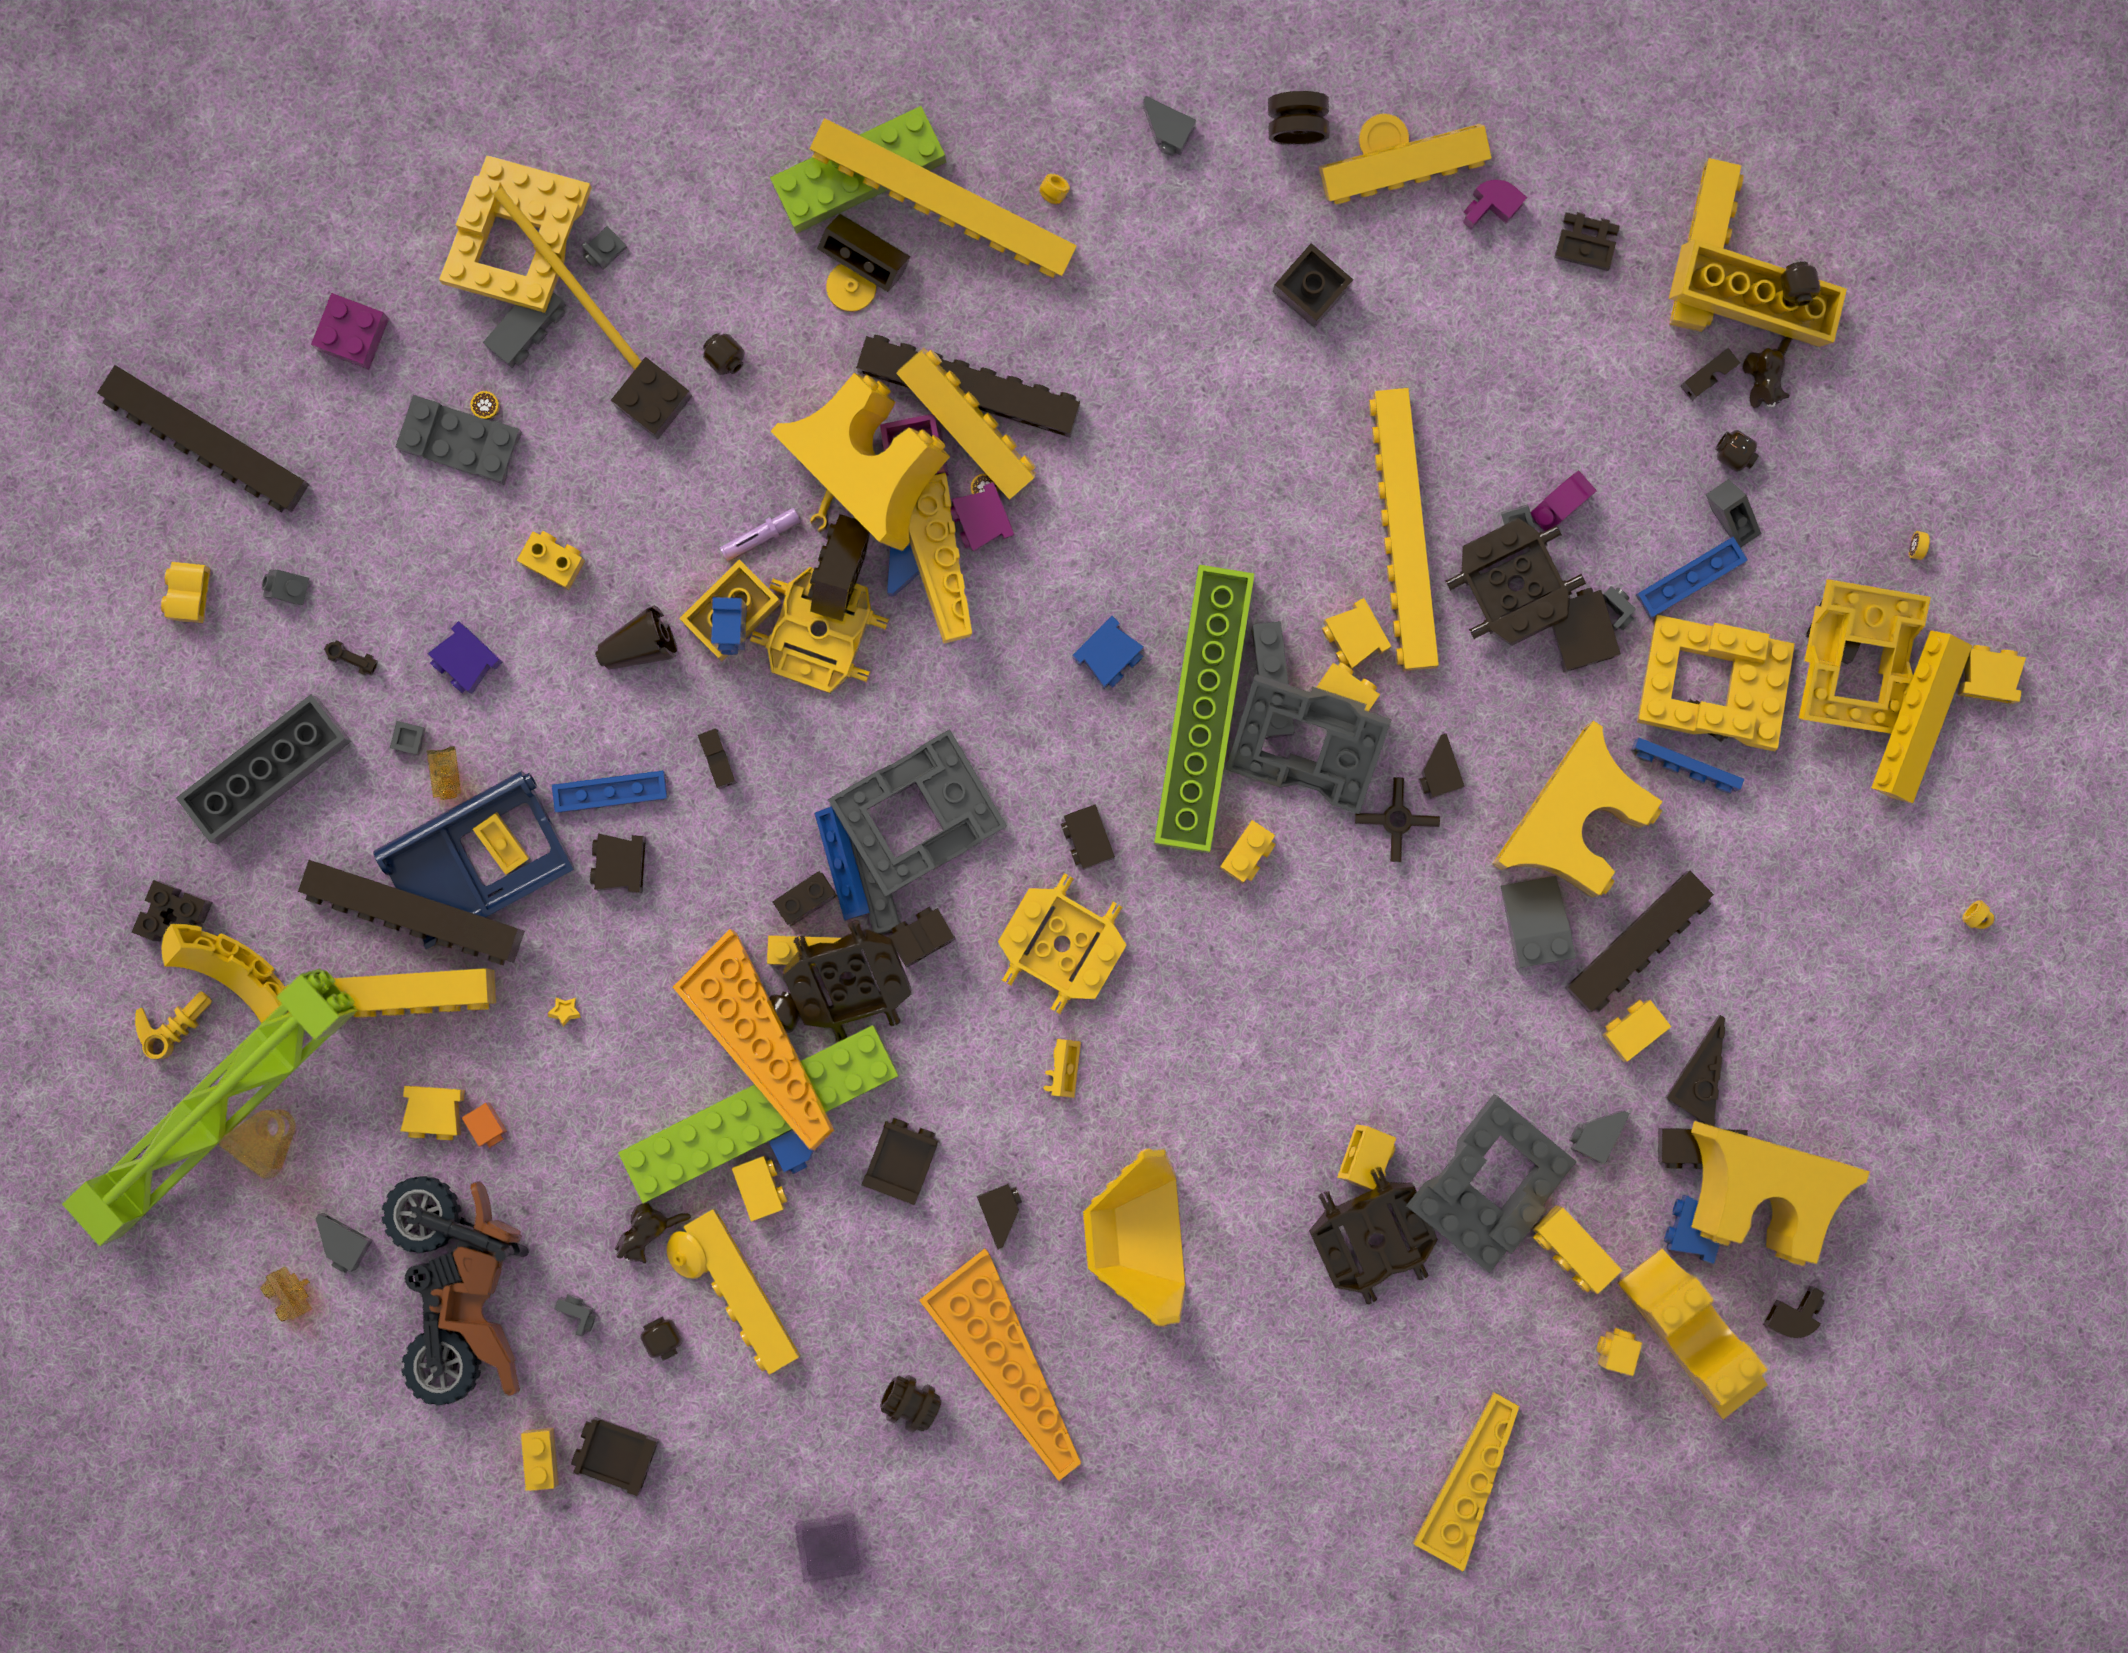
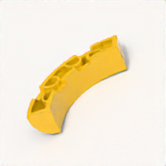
M171 924L163 936L162 959L165 967H180L194 970L221 982L235 992L251 1008L261 1023L282 1004L276 997L288 985L284 986L273 973L275 969L272 965L239 941L224 934L216 936L202 931V927L186 924Z

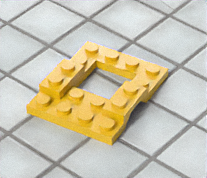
M487 155L479 176L474 175L456 222L458 231L439 281L443 285L545 313L559 275L535 245L533 247L536 252L527 276L478 263L495 218L500 217L514 221L493 193L502 187L534 227L540 228L539 234L564 264L566 241L574 221L583 214L592 187L587 182Z
M1827 579L1821 606H1815L1804 659L1805 662H1809V668L1798 718L1891 734L1913 678L1909 662L1913 641L1925 627L1931 597ZM1846 640L1883 646L1878 670L1879 674H1883L1878 702L1835 696Z
M1656 615L1637 723L1693 735L1713 733L1737 739L1746 746L1775 752L1779 744L1795 643L1769 638L1770 634L1714 623L1712 626ZM1679 650L1733 661L1725 706L1703 701L1700 704L1671 699Z

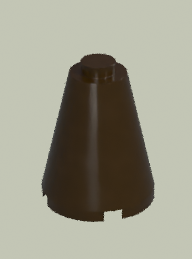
M655 605L648 607L599 643L598 651L595 652L599 664L611 670L675 658L676 655L673 653L677 652V644L670 626L668 625L666 629L660 617L664 616L662 611Z

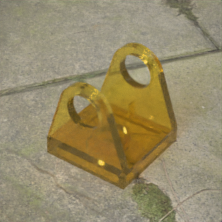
M263 1110L226 1134L218 1145L261 1178H274L284 1165L296 1129V1123L293 1116L285 1110ZM282 1116L287 1118L290 1126L285 1136H283L285 1132V1122ZM272 1117L278 1123V1131L275 1136H272L268 1131V1122Z

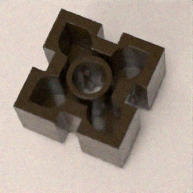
M153 880L145 898V901L151 903L148 912L140 911L132 933L160 942L171 924L196 926L197 922L204 923L213 902L185 892L183 897H180L181 889L162 881ZM173 912V915L177 917L176 921H170L169 923L168 914Z
M928 907L916 914L917 921L910 925L904 921L891 929L893 934L888 937L892 939L898 955L907 968L956 940L938 908L932 910L931 907Z

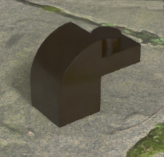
M1809 1286L1797 1310L1782 1301L1776 1300L1763 1325L1790 1338H1803L1811 1335L1821 1325L1812 1316L1813 1314L1817 1315L1823 1307L1825 1300L1822 1297L1825 1292Z

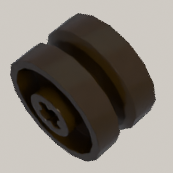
M1290 91L1269 97L1268 115L1274 119L1268 125L1269 140L1281 145L1316 144L1329 139V121L1323 118L1329 113V97L1326 94L1314 91Z

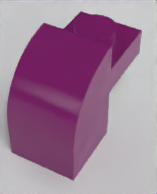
M1486 181L1475 189L1473 195L1479 202L1473 200L1463 213L1466 214L1463 223L1472 229L1490 209L1507 224L1524 205L1528 197L1507 181Z
M1578 470L1530 512L1531 516L1546 531L1556 525L1558 526L1596 493L1597 490Z

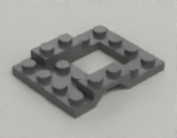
M1255 674L1225 770L1279 788L1298 784L1319 791L1333 806L1360 814L1392 719L1365 711L1366 704L1313 686L1311 691L1308 692ZM1273 712L1327 729L1317 762L1291 753L1289 759L1262 751Z
M950 729L926 742L902 759L872 773L828 799L830 806L884 897L889 896L928 872L937 869L1007 827ZM916 784L943 831L895 858L867 810Z
M1493 1094L1459 1137L1455 1154L1439 1175L1424 1182L1406 1206L1490 1273L1507 1251L1511 1254L1543 1215L1546 1211L1543 1204L1577 1161L1499 1096ZM1499 1136L1535 1164L1501 1209L1470 1184L1487 1162L1484 1156Z

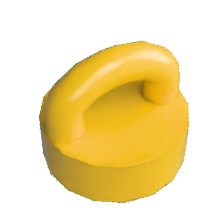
M1057 174L1046 175L1039 187L1041 196L1051 204H1060L1070 190L1068 182Z
M1982 900L1972 903L1962 917V921L1967 926L1977 929L1988 928L1995 920L1993 913L1990 912V907Z

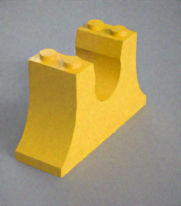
M853 373L833 398L818 411L796 422L777 423L771 432L879 542L903 551L910 543L909 525L914 506L925 486L950 456L943 450L946 445L935 435L931 437L922 429L918 432L911 428L906 429L895 437L891 445L884 452L875 455L873 450L874 433L878 426L888 418L896 402L889 396L890 389L879 380L876 382L868 375L862 377Z
M1593 720L1579 734L1492 865L1500 870L1520 866L1538 868L1561 877L1591 898L1599 895L1602 896L1614 884L1615 880L1612 879L1615 871L1603 857L1593 854L1584 844L1582 826L1586 817L1592 811H1606L1616 816L1622 823L1641 828L1645 825L1654 824L1662 812L1659 806L1663 801L1631 780L1618 767L1606 747L1603 726Z
M1694 1121L1691 1133L1694 1135L1701 1151L1703 1180L1691 1227L1700 1230V1236L1728 1246L1731 1241L1742 1243L1751 1227V1218L1755 1208L1763 1200L1769 1198L1772 1205V1218L1767 1227L1766 1248L1776 1251L1775 1257L1788 1260V1262L1805 1266L1806 1261L1817 1264L1827 1228L1835 1211L1849 1193L1860 1185L1867 1183L1870 1171Z
M1663 1248L1617 1282L1721 1419L1724 1420L1768 1385L1762 1376L1768 1369L1751 1347L1744 1341L1742 1342L1721 1319L1712 1306L1714 1299L1697 1277L1684 1271Z

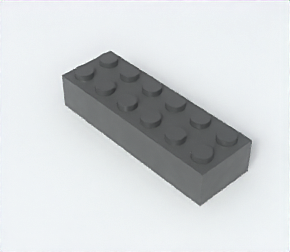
M310 694L177 796L176 799L210 843L218 845L352 741L321 700Z

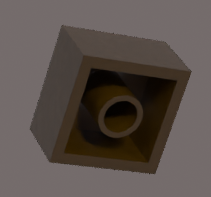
M1311 243L1274 284L1272 292L1315 328L1349 290L1354 279Z
M645 356L611 399V402L652 436L659 439L693 396L687 388Z

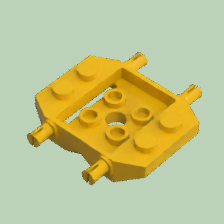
M807 568L789 583L773 578L771 581L773 584H770L769 589L785 595L780 616L772 635L768 636L754 630L753 636L750 639V642L767 648L771 672L829 694L848 677H853L867 683L870 671L855 667V664H853L867 625L871 624L886 630L889 623V618L876 615L874 611H871L868 587L856 583L846 610L854 613V616L845 613L843 621L810 612L812 601L801 598L802 595L808 597L814 568ZM818 621L824 622L827 625V632L820 637L813 635L811 632L812 625ZM787 643L837 661V664L834 665L786 648L784 644Z
M1063 873L1062 878L1054 889L1029 888L998 940L1000 947L1010 961V967L1001 980L1006 983L1012 973L1007 983L1012 986L1019 972L1024 970L1059 991V995L1050 1009L1055 1011L1059 1002H1061L1056 1011L1060 1015L1071 998L1096 999L1127 946L1114 925V921L1123 907L1118 905L1114 914H1112L1117 903L1112 901L1105 916L1100 917L1067 898L1066 892L1074 878L1070 876L1066 884L1063 885L1068 877L1065 873ZM1051 906H1054L1055 909L1028 956L1024 955ZM1097 932L1100 933L1073 982L1069 981ZM1059 936H1066L1070 940V948L1065 952H1059L1054 947V941Z

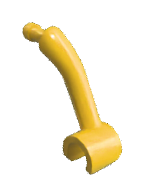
M828 489L823 497L819 512L814 514L810 520L811 524L817 518L824 520V524L818 528V532L824 531L828 525L826 515L834 497Z

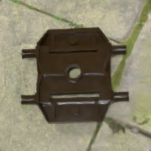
M1518 518L1463 546L1462 571L1460 574L1445 580L1450 591L1463 584L1470 586L1486 618L1483 623L1469 629L1474 640L1490 632V634H1494L1513 646L1569 617L1571 591L1586 585L1582 574L1567 581L1562 580L1546 548L1548 546L1547 542L1562 536L1557 525L1544 532H1538ZM1530 547V551L1480 575L1479 571ZM1514 578L1524 580V586L1520 591H1512L1509 588V583Z
M854 920V923L853 921L849 922L848 928L851 934L844 936L835 943H817L808 946L805 936H800V939L796 937L793 942L798 952L783 969V978L804 1025L831 1028L836 1041L839 1042L841 1038L842 1040L847 1038L842 1024L885 1013L890 1026H894V1022L898 1025L901 1020L896 1008L912 994L911 985L892 939L868 929L862 930L859 920ZM811 964H816L833 1005H828ZM844 972H851L855 977L847 980L843 979L840 975Z
M1381 1167L1376 1168L1377 1173L1374 1169L1370 1171L1376 1188L1336 1206L1329 1191L1324 1192L1328 1201L1326 1202L1324 1195L1321 1193L1318 1197L1324 1207V1212L1309 1230L1333 1286L1338 1289L1362 1292L1366 1304H1372L1368 1293L1373 1302L1377 1301L1372 1287L1382 1283L1392 1274L1406 1272L1413 1268L1417 1280H1423L1419 1270H1421L1424 1278H1427L1429 1274L1423 1263L1427 1261L1438 1241L1433 1228L1406 1206L1417 1192L1412 1183L1388 1182ZM1389 1203L1393 1209V1212L1409 1245V1251H1407L1406 1246L1394 1222L1391 1212L1387 1206V1204ZM1342 1225L1362 1267V1273H1359L1339 1229ZM1375 1233L1383 1235V1239L1378 1245L1369 1244L1371 1235Z

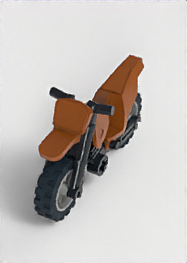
M420 1176L399 1182L395 1185L394 1190L389 1191L386 1196L388 1198L387 1202L383 1203L382 1206L384 1211L382 1224H385L387 1228L385 1233L388 1237H392V1242L397 1247L401 1246L407 1252L424 1253L445 1246L449 1239L455 1238L459 1240L457 1247L450 1253L430 1260L429 1263L411 1266L406 1271L405 1283L407 1287L419 1292L422 1296L424 1333L416 1336L415 1340L407 1346V1354L403 1355L402 1363H404L402 1376H405L407 1380L405 1382L406 1387L413 1391L412 1395L417 1399L421 1398L424 1400V1403L429 1405L441 1406L457 1402L465 1398L477 1385L475 1382L481 1374L479 1365L482 1360L497 1368L501 1385L506 1395L517 1394L520 1391L515 1366L516 1359L501 1324L488 1322L483 1316L482 1308L485 1301L496 1291L503 1260L512 1255L520 1257L528 1255V1248L517 1243L521 1241V1231L502 1221H492L489 1196L481 1181L474 1182L470 1186L476 1209L475 1224L466 1221V1218H458L459 1213H461V1207L457 1205V1195L455 1192L450 1191L451 1187L448 1184L440 1182V1179ZM424 1193L421 1207L413 1195ZM430 1196L437 1203V1206L428 1205ZM407 1200L413 1206L410 1208V1211H404ZM403 1215L410 1216L406 1218V1221L409 1223L408 1226L405 1224ZM416 1224L420 1225L421 1235L411 1232ZM426 1227L432 1229L433 1231L430 1234H427ZM458 1362L460 1363L459 1373L455 1372ZM423 1367L430 1368L432 1372L428 1378H426ZM446 1374H449L450 1376L456 1379V1381L448 1387ZM440 1376L441 1387L431 1384L435 1377Z

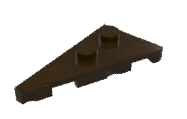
M1721 1015L1717 1016L1665 1097L1704 1124L1714 1126L1716 1121L1714 1118L1716 1100H1718L1719 1093L1718 1081L1721 1074L1722 1043L1725 1036V1018Z

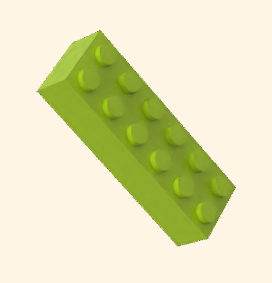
M922 106L859 135L929 171L946 163L945 153ZM812 157L770 177L772 185L796 234L884 193L888 189L879 186V189L876 190L863 183L864 177L854 173L853 177H850L837 170L838 164L829 160L826 165Z

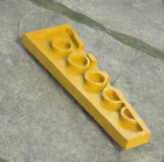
M946 473L934 475L925 486L914 506L909 525L910 545L943 644L969 638L972 635L967 598L964 593V579L960 571L959 549L956 546L955 524L952 521L950 511L951 500Z

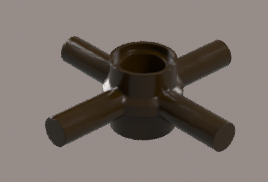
M1393 777L1392 806L1388 807L1383 814L1355 813V824L1383 825L1385 830L1391 834L1390 862H1402V834L1406 833L1411 826L1440 827V816L1412 815L1410 810L1403 806L1404 778ZM1399 812L1404 816L1405 823L1402 827H1394L1391 824L1390 816L1392 813Z

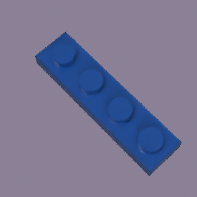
M1731 537L1637 593L1636 596L1651 619L1745 563L1748 559L1735 538Z
M1642 738L1635 739L1631 749L1637 752L1636 757L1643 761L1652 763L1653 759L1664 763L1662 767L1666 770L1678 773L1681 769L1690 773V779L1700 783H1705L1706 780L1716 783V789L1731 794L1732 790H1740L1744 782V778Z
M663 770L552 784L555 813L668 799L665 771Z
M831 806L815 812L844 921L869 914L867 898L863 890L860 873L848 834Z

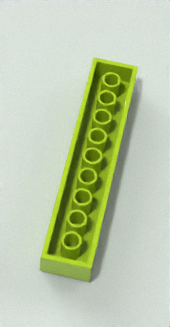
M1206 565L1198 566L1154 845L1210 853L1255 573Z
M875 1025L800 1061L825 1113L900 1076ZM754 1084L619 1151L618 1154L642 1203H646L792 1130V1128Z

